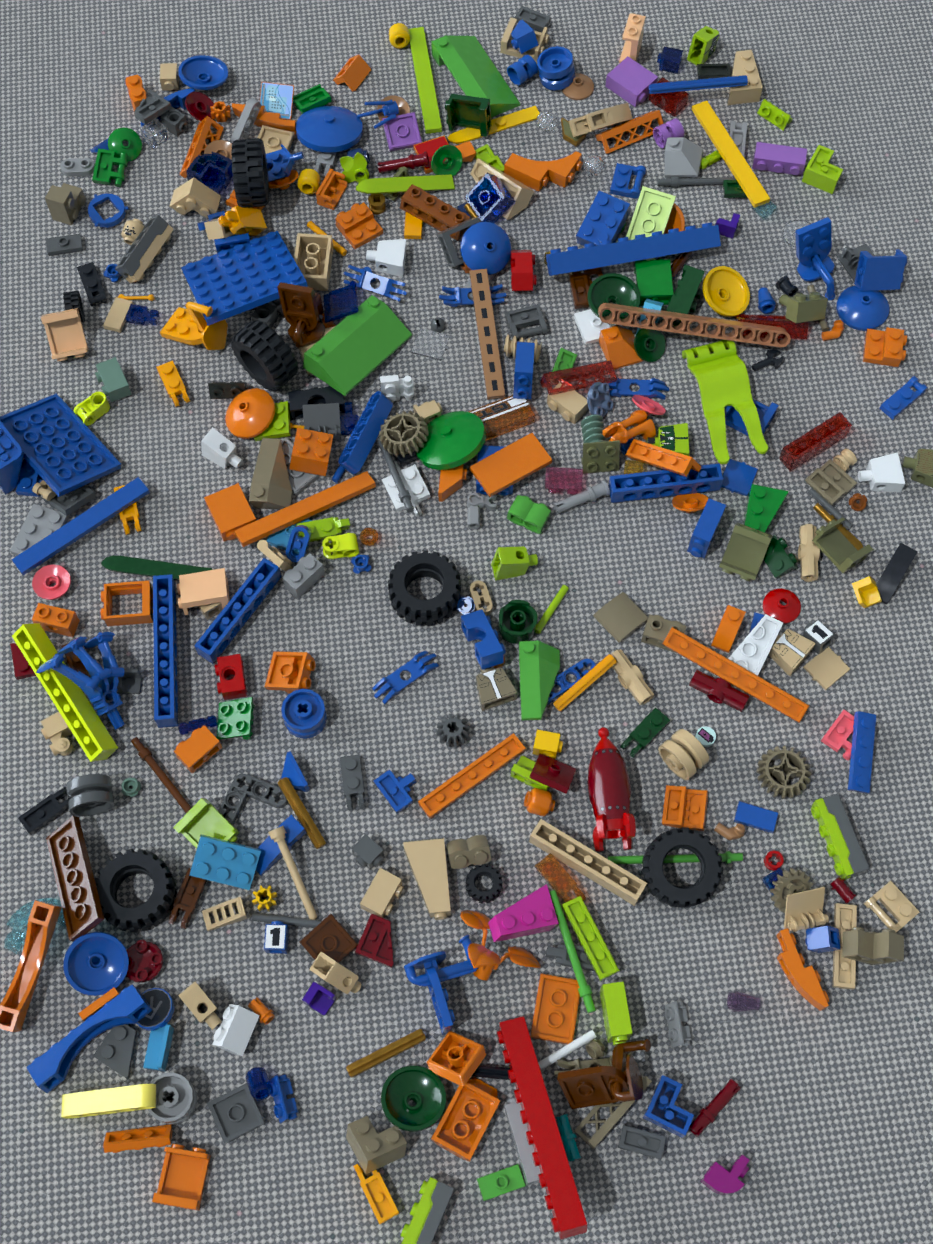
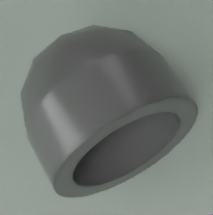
M439 317L434 318L431 321V330L434 333L444 331L445 323L443 319Z

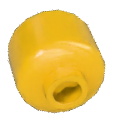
M396 23L389 29V40L393 47L401 49L410 42L409 29L402 23Z
M314 169L302 170L297 182L299 190L308 195L316 193L321 181L320 175Z

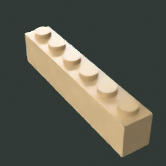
M540 819L530 835L529 842L633 906L636 905L647 885L645 881Z

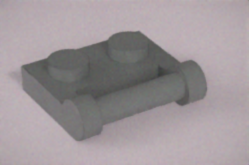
M539 304L505 312V318L512 339L516 336L517 341H519L521 337L548 333ZM539 323V327L517 331L518 328Z

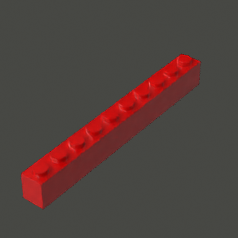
M522 1016L499 1022V1031H496L498 1042L503 1044L505 1049L502 1051L505 1064L509 1063L510 1070H508L510 1083H515L514 1097L516 1103H520L522 1107L520 1111L522 1124H527V1142L529 1145H533L535 1151L532 1153L535 1167L539 1166L541 1174H538L541 1188H545L547 1196H544L547 1210L552 1209L554 1218H551L554 1233H559L560 1240L586 1233L588 1224L525 1018Z

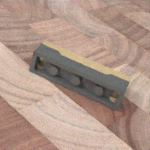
M159 215L150 218L115 270L126 278L129 283L142 280L145 276V270L152 266L154 257L161 253L163 244L170 240V234L174 229Z

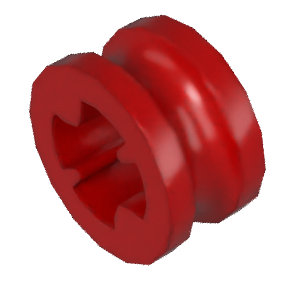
M775 850L768 852L764 858L765 867L771 871L780 869L784 862L782 854ZM772 856L779 860L776 865H772V862H769Z

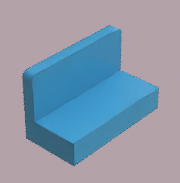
M166 1024V1026L159 1027L150 1032L144 1069L166 1072L174 1028L171 1025Z

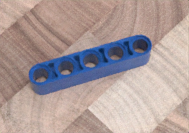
M380 391L375 392L370 397L338 460V463L352 475L361 470L379 435V431H381V425H384V419H387L393 407V402Z

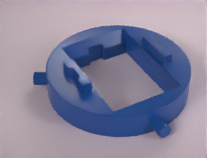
M95 194V198L88 205V214L95 227H113L124 219L126 210H129L128 206L125 207L122 199L114 194ZM109 199L118 213L113 217L103 220L94 207Z

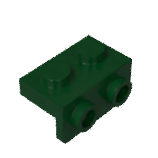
M773 535L763 559L774 577L778 579L791 569L796 570L799 567L796 564L798 562L796 556L787 550L788 544L785 539Z

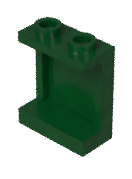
M451 94L449 100L445 102V110L447 111L446 124H448L449 131H453L454 126L480 129L481 136L487 137L492 126L490 99Z

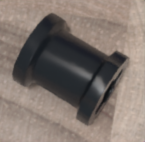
M788 276L779 279L775 285L777 289H780L790 297H793L799 290L798 287L789 281Z

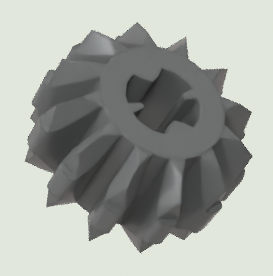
M452 714L448 715V719L442 717V723L437 724L439 730L436 731L437 736H440V742L446 741L447 747L451 743H454V747H458V742L464 744V738L469 737L467 731L470 730L469 725H466V719L460 720L459 714L455 718H452ZM452 728L456 729V731L454 730V733L450 732V730L452 731Z

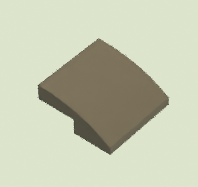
M831 459L805 479V482L831 505L838 502L857 485V482Z
M624 592L613 598L593 615L618 643L631 636L634 630L647 623L648 620L646 614Z

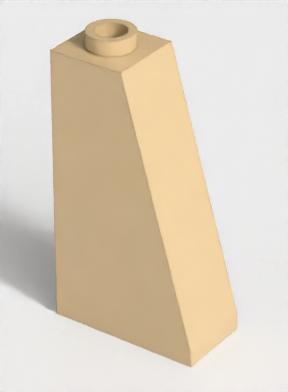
M444 839L403 842L405 855L430 918L435 917V920H443L447 916H451Z

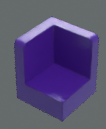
M734 213L731 221L719 218L715 223L719 227V235L733 239L740 215Z
M313 982L302 1001L325 1016L335 1002L336 996L316 982Z

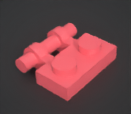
M843 710L821 739V742L836 752L843 747L846 750L843 758L846 760L851 758L852 743L847 741V738L850 734L853 735L854 716Z

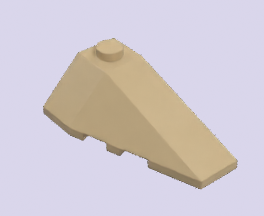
M477 158L470 173L478 186L485 192L486 198L493 204L494 210L507 220H510L525 209L534 193L532 189L479 158Z

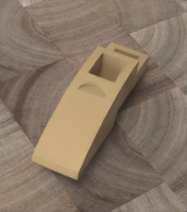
M624 103L586 114L568 122L574 138L632 120L633 118L629 104Z

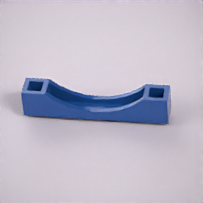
M132 984L123 989L118 996L107 1002L95 1014L89 1016L80 1026L71 1030L61 1041L53 1044L47 1052L35 1058L26 1068L36 1085L44 1092L49 1093L65 1080L75 1057L93 1038L116 1026L136 1024L151 1012L152 1008L142 993Z

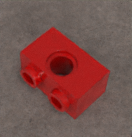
M241 654L217 657L218 664L215 665L216 676L220 677V682L217 683L218 694H222L224 700L246 697L247 689ZM228 675H235L231 680L226 679Z

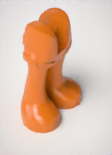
M636 410L631 413L629 418L621 422H614L602 431V435L605 438L611 437L609 441L620 440V444H625L628 440L638 435H641L644 440H647V437H655L656 429L651 419L647 420L645 411ZM634 426L633 428L626 430V428Z

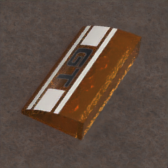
M513 395L468 411L477 415L482 420L486 429L485 441L535 423V414L527 400L513 398Z

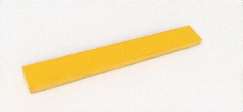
M708 101L693 105V113L753 207L756 208L769 203L770 197Z

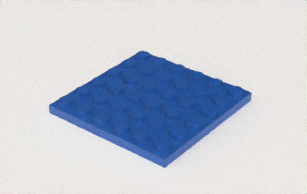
M278 231L269 232L265 236L250 240V243L238 244L231 249L222 250L215 255L206 256L199 261L188 263L181 267L196 302L213 308L212 314L209 317L203 314L208 326L279 299L277 287L280 282L308 287L306 279Z

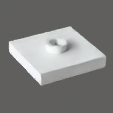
M591 309L574 314L575 322L585 345L599 342L600 330L616 326V324L602 322Z

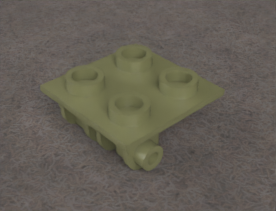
M620 440L583 443V457H581L582 473L619 471Z

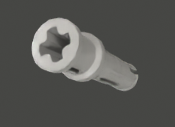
M602 480L600 484L586 487L583 492L555 502L554 507L557 510L556 512L560 514L585 502H595L597 498L605 495L609 496L610 490L606 481Z

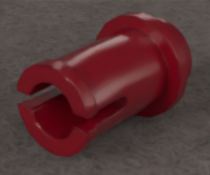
M839 876L830 883L831 889L835 890L847 904L856 895L845 884V879H841Z

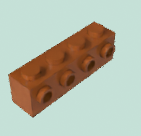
M413 184L401 197L400 209L441 232L470 219V216L457 210L450 204L441 201L436 196L427 193L422 188ZM468 227L451 234L450 237L459 241Z

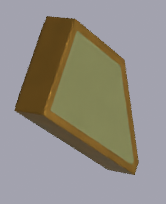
M563 117L561 118L563 139L577 147L586 138L587 134L573 138L569 122Z

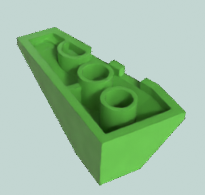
M541 641L519 642L522 721L542 720L549 700L548 697L551 689L554 687L556 675L560 670V650Z

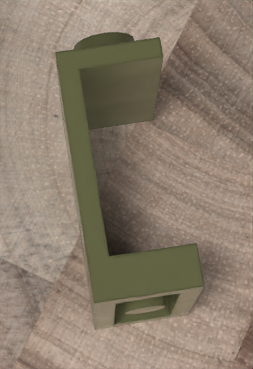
M843 517L837 521L833 519L826 527L824 525L815 532L817 535L812 541L842 573H845L864 561L874 549L868 544L857 550L837 529L844 522L845 519Z
M737 522L719 567L723 568L722 571L725 573L733 574L734 572L739 574L740 578L746 581L755 580L773 535Z

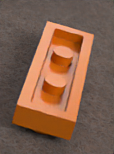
M172 1125L106 1132L103 1144L104 1153H118L124 1150H141L148 1147L171 1145Z

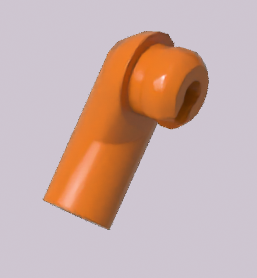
M836 320L831 331L822 332V340L839 338L844 331L843 321Z

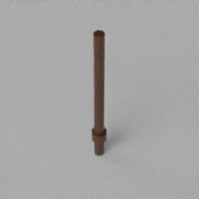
M138 737L133 738L131 743L139 752L140 758L147 762L184 812L187 813L192 807L152 757L153 753L149 748H145Z

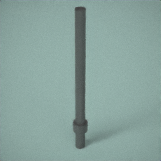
M671 177L670 179H657V186L723 185V180L736 179L735 177L679 179L678 177Z
M378 435L377 442L399 491V499L404 503L407 512L411 513L414 511V507L411 503L410 493L405 489L393 458L383 448L380 436Z

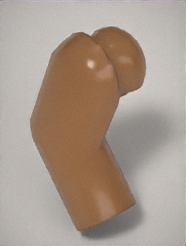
M720 822L714 829L715 832L727 840L743 837L746 830L742 824L727 828Z

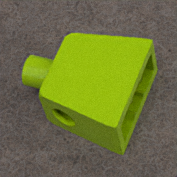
M524 546L498 547L491 563L495 581L525 575L529 566L538 564V558L536 554L528 555L527 549Z

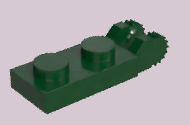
M655 707L630 733L629 737L620 747L624 750L632 741L637 743L638 745L630 753V756L634 758L669 724L670 719Z

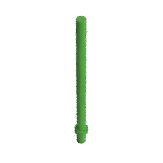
M726 851L719 854L722 857L721 862H726V864H731V861H743L742 853ZM695 854L667 855L663 863H691L700 861ZM608 856V860L615 864H643V856Z

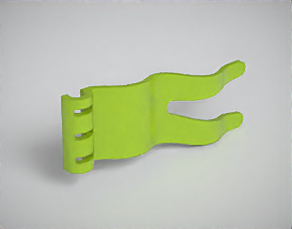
M722 340L683 350L682 357L687 359V367L698 382L703 414L707 422L712 449L717 461L720 464H727L730 459L726 442L725 407L733 406L741 415L749 439L759 454L767 453L768 445L763 437L757 408L752 399L748 372L744 362L737 356L734 341Z

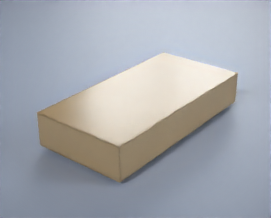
M116 297L103 324L104 329L121 333L133 307V302Z

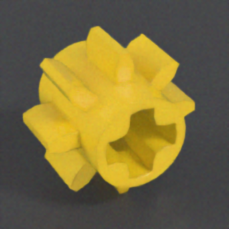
M260 885L258 892L253 891L256 899L252 900L253 905L259 904V911L262 908H266L269 912V907L277 905L273 898H276L278 895L276 892L271 893V886L265 889ZM266 895H267L269 899H268V900L265 899V900L262 902L261 897H266Z

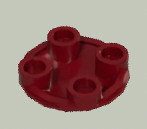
M139 940L127 949L129 966L126 976L134 982H146L158 975L163 965V955L157 945L145 940Z

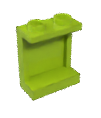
M201 798L173 827L178 833H182L196 849L201 834L235 843L238 839L236 836L240 833L206 798Z

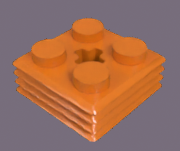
M449 1031L428 1059V1068L433 1073L464 1087L486 1056V1051L483 1045L453 1031Z

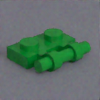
M98 148L92 178L93 183L110 185L111 179H115V186L121 187L122 182L125 180V167L128 164L127 154L121 153L120 158H116L115 151ZM114 165H118L117 172H113Z

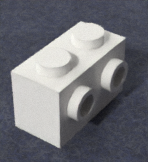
M229 1004V1007L223 1013V1021L220 1028L214 1034L212 1045L234 1055L243 1056L260 1015L239 1005Z

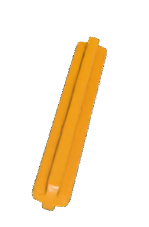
M608 654L554 701V707L558 711H562L615 665L616 659L611 654Z

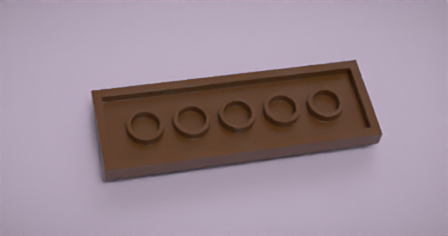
M71 816L46 838L69 941L74 942L77 938L87 934L104 920L80 819L79 817Z

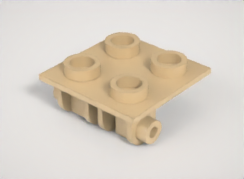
M825 887L787 895L784 929L788 928L790 931L797 932L801 929H809V927L814 928L815 925L823 926L829 922L828 915L823 914Z

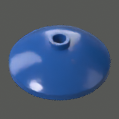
M198 55L184 60L178 69L181 81L196 90L216 89L228 79L226 64L212 56Z
M476 223L468 228L462 237L460 244L461 256L471 270L487 269L488 275L495 274L501 271L510 259V239L506 232L494 223ZM487 244H491L492 248L488 249Z
M851 286L839 295L836 303L839 318L847 326L856 330L876 329L884 324L889 315V303L879 290L860 291L856 286Z
M91 932L80 936L69 946L64 957V974L69 984L78 992L91 996L103 995L112 988H117L122 983L128 971L129 959L126 948L115 936L105 932ZM94 957H99L100 961L98 963H94L92 959Z

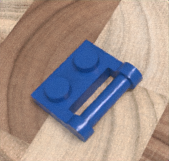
M617 163L610 194L634 199L639 198L641 193L640 187L643 176L646 173V168L641 165L635 167ZM631 175H636L633 189H628Z

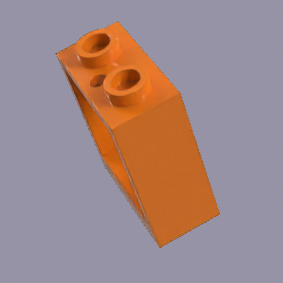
M150 580L104 584V591H101V601L104 602V608H101L100 613L101 619L105 621L107 626L153 623V587ZM142 593V613L112 615V596Z

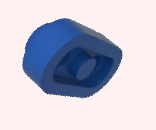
M298 525L291 531L286 548V557L292 562H298L306 555L311 538V532L308 527ZM299 531H302L305 536L301 537ZM294 549H298L299 554H296Z

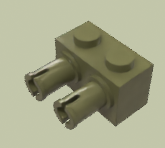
M799 292L794 297L783 294L779 299V303L787 307L785 318L795 323L825 319L828 298L821 296L819 292H810L808 295Z

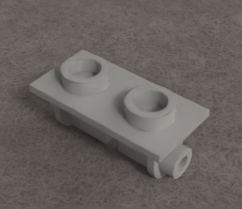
M677 1001L665 1005V1018L669 1029L668 1037L672 1048L681 1045L682 1047L690 1046V1041H692L689 1026H682V1022H688L686 1006L683 1005V1002Z

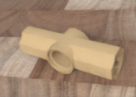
M805 524L799 528L798 560L801 564V579L805 582L817 580L819 575L818 561L820 549L812 541L817 535L815 533L817 527L813 526V524Z
M621 649L611 653L617 661L612 668L618 674V680L625 689H629L639 705L648 703L654 697V693L643 680L640 669L636 665H632Z

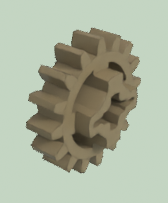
M790 868L789 872L783 870V876L777 875L778 881L772 882L775 888L770 889V892L774 894L771 900L775 902V907L785 913L787 895L811 890L810 887L813 886V883L809 881L810 877L800 870Z

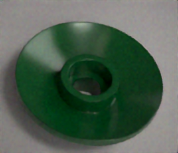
M641 328L634 339L636 354L646 362H654L660 359L665 351V338L661 331Z

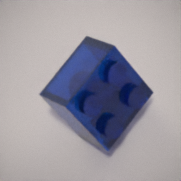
M488 172L465 196V199L482 222L494 224L516 202L500 178Z

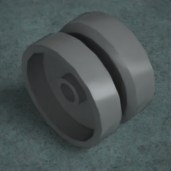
M83 775L71 779L66 784L67 795L71 798L68 801L69 812L74 816L99 815L108 812L115 806L114 796L110 793L112 790L111 778L108 775Z

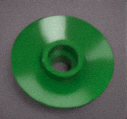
M118 128L109 136L108 149L116 152V158H120L121 153H126L127 161L130 162L140 155L142 142L139 135L132 129ZM127 141L129 145L124 146L122 142Z
M453 145L440 147L434 153L431 161L434 174H452V177L456 175L462 166V154Z

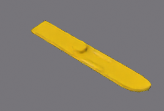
M535 105L492 119V126L488 135L539 119L542 116ZM468 127L450 134L448 140L452 143L461 144L484 136H481L480 129Z

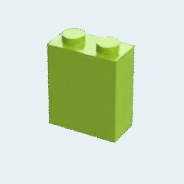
M624 981L602 984L599 994L607 1043L613 1042L614 1046L626 1043L633 1033Z

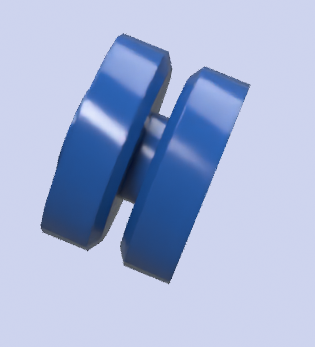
M556 46L544 50L537 59L540 82L545 88L561 90L573 82L575 69L570 50Z
M299 689L288 694L283 701L281 708L282 717L289 733L303 739L312 738L321 733L326 725L327 715L324 701L319 694L313 690Z

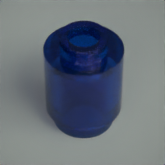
M255 1067L249 1070L245 1079L251 1096L259 1101L268 1098L272 1087L266 1070L262 1067Z

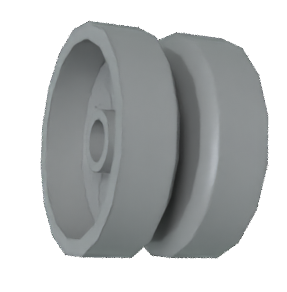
M173 1072L163 1073L153 1079L150 1084H156V1108L148 1109L149 1113L161 1123L168 1125H177L188 1120L194 1113L197 1105V1092L193 1084L182 1075ZM171 1096L174 1098L173 1102H169Z

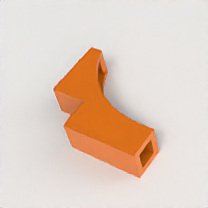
M575 151L573 154L562 159L536 161L512 153L504 164V173L538 192L543 186L547 185L548 181L565 188L568 183L573 181L576 171H580L583 165L581 161L582 154Z

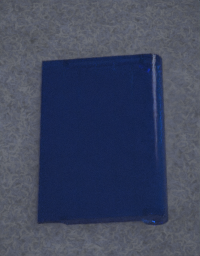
M350 281L348 286L323 295L325 323L359 311L355 281Z

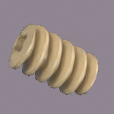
M508 334L505 340L504 353L506 352L507 358L513 353V358L516 359L518 341L516 336L510 340ZM523 337L520 338L519 342H524ZM535 339L534 362L537 363L541 353L542 342L538 345V341Z

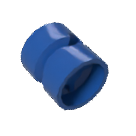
M525 55L517 62L508 66L507 73L510 80L519 86L527 79L536 75L538 67L530 55Z

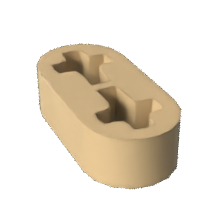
M474 581L470 585V595L474 600L475 610L482 609L485 615L488 616L492 612L493 605L487 586L483 581ZM476 587L481 589V596L475 591ZM481 601H483L484 605L487 606L486 610H484L483 607H481Z

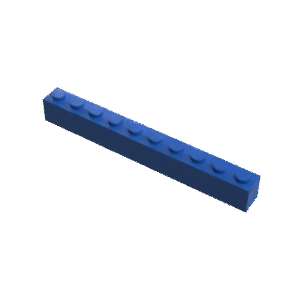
M712 222L702 224V228H696L693 225L685 227L684 231H679V228L670 229L667 234H662V231L652 232L650 237H645V234L635 235L633 240L623 237L618 238V242L612 243V240L601 241V245L595 246V243L584 244L585 248L578 249V246L567 247L568 251L561 252V248L550 250L551 254H546L549 276L718 247L721 246L718 225H712Z

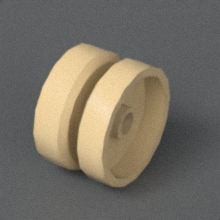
M684 729L677 730L672 735L671 740H666L658 748L665 764L678 777L684 780H689L696 774V768L701 769L709 762L708 753L703 745Z

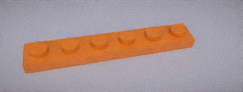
M513 733L419 800V806L431 819L526 751L525 746Z

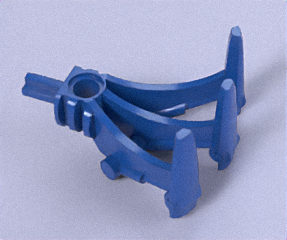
M99 632L97 636L88 642H85L87 637L80 636L70 641L53 658L38 668L36 673L40 674L53 669L72 680L88 696L90 702L94 705V710H97L98 716L104 713L107 714L114 729L125 725L116 708L123 704L120 700V695L117 694V686L119 683L118 677L124 676V668L118 666L108 643L115 636L113 632ZM98 646L102 655L104 669L85 649ZM72 651L81 660L90 677L63 664V655Z

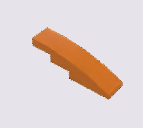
M232 103L234 114L240 117L246 104ZM261 106L254 125L259 127L264 125L294 132L296 135L295 120H283L280 113L267 112L265 106Z

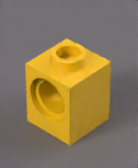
M537 729L533 754L539 755L541 753L556 759L557 752L561 753L563 741H559L560 734Z

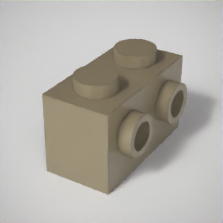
M649 614L641 642L674 652L662 645L672 627L684 633L686 626L679 621H669L660 615Z

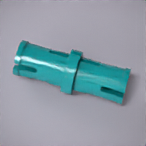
M568 1114L556 1117L555 1120L568 1162L580 1159L581 1156L575 1141L577 1137L572 1132Z

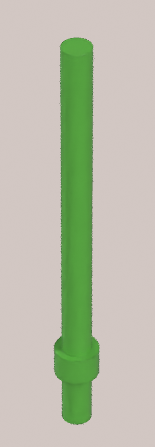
M556 890L550 891L558 925L579 985L578 992L580 998H583L588 1013L595 1012L596 1009L591 997L592 991L590 985H587Z

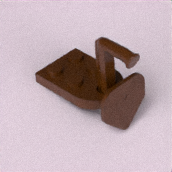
M280 282L277 288L285 319L291 325L288 329V335L295 346L300 348L320 340L325 332L324 324L319 322V315L324 314L320 294L315 293L314 288Z
M638 1040L616 1045L613 1048L612 1067L596 1066L559 1072L557 1080L571 1109L642 1099V1076L633 1055H627V1052L639 1050L649 1052L651 1048L650 1040Z

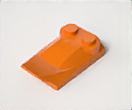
M475 1077L468 1080L464 1087L459 1085L431 1140L441 1148L470 1162L501 1101L498 1098L497 1089Z

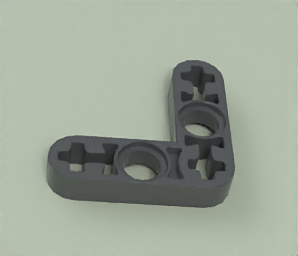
M242 773L234 778L218 811L226 817L228 811L225 808L227 807L231 810L228 817L230 819L229 822L234 825L247 797L279 809L285 807L288 801L279 787ZM245 779L246 783L252 786L251 792H249L250 788L243 785L241 788L238 782H243ZM260 786L267 789L266 793L262 796H258L255 793L256 789ZM271 790H273V791H272V795H274V796H276V797H279L280 794H282V798H283L284 800H283V801H282V800H279L278 803H277V802H276V799H275L274 797L270 796ZM231 797H238L240 799L238 805H229Z

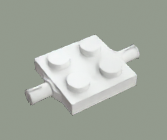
M394 461L405 489L410 493L415 516H419L418 512L420 515L423 513L419 504L423 500L430 498V493L416 465L401 470L398 462ZM392 475L382 479L396 511L399 512L406 509L404 503L399 499V491Z

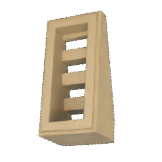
M241 896L202 911L207 931L248 919ZM234 906H237L239 914L235 915ZM229 908L231 917L227 918L225 909ZM218 911L222 913L223 920L219 921ZM212 913L214 915V919L216 922L213 924L211 923L209 914Z

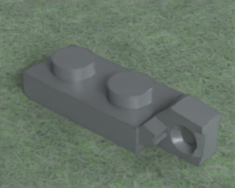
M565 943L558 944V948L547 947L545 957L556 959V964L572 967ZM574 945L582 969L595 971L583 947Z

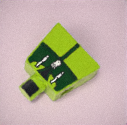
M705 26L693 35L687 57L689 62L697 66V64H704L715 51L720 36L718 30Z
M688 423L659 427L657 437H647V443L689 456Z

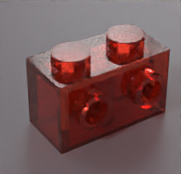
M662 77L657 83H664L670 81ZM685 91L650 94L649 101L675 117L687 105L689 94Z

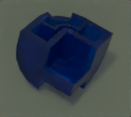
M215 152L202 156L198 155L186 171L187 179L189 181L194 177L220 195L223 189H227L233 175L232 160Z

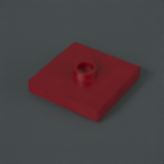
M540 753L529 778L567 794L576 768Z

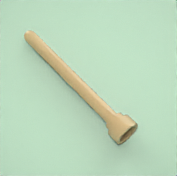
M284 826L268 832L271 840L273 839L274 842H277L309 919L316 920L317 914L284 839L286 838Z

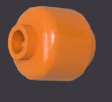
M533 788L526 793L524 806L531 814L546 816L549 811H553L555 800L552 799L550 791Z

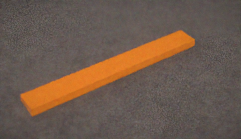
M367 471L234 530L235 536L241 545L245 547L376 487V483Z
M673 627L662 643L667 648L728 681L733 686L800 723L809 707L806 703Z

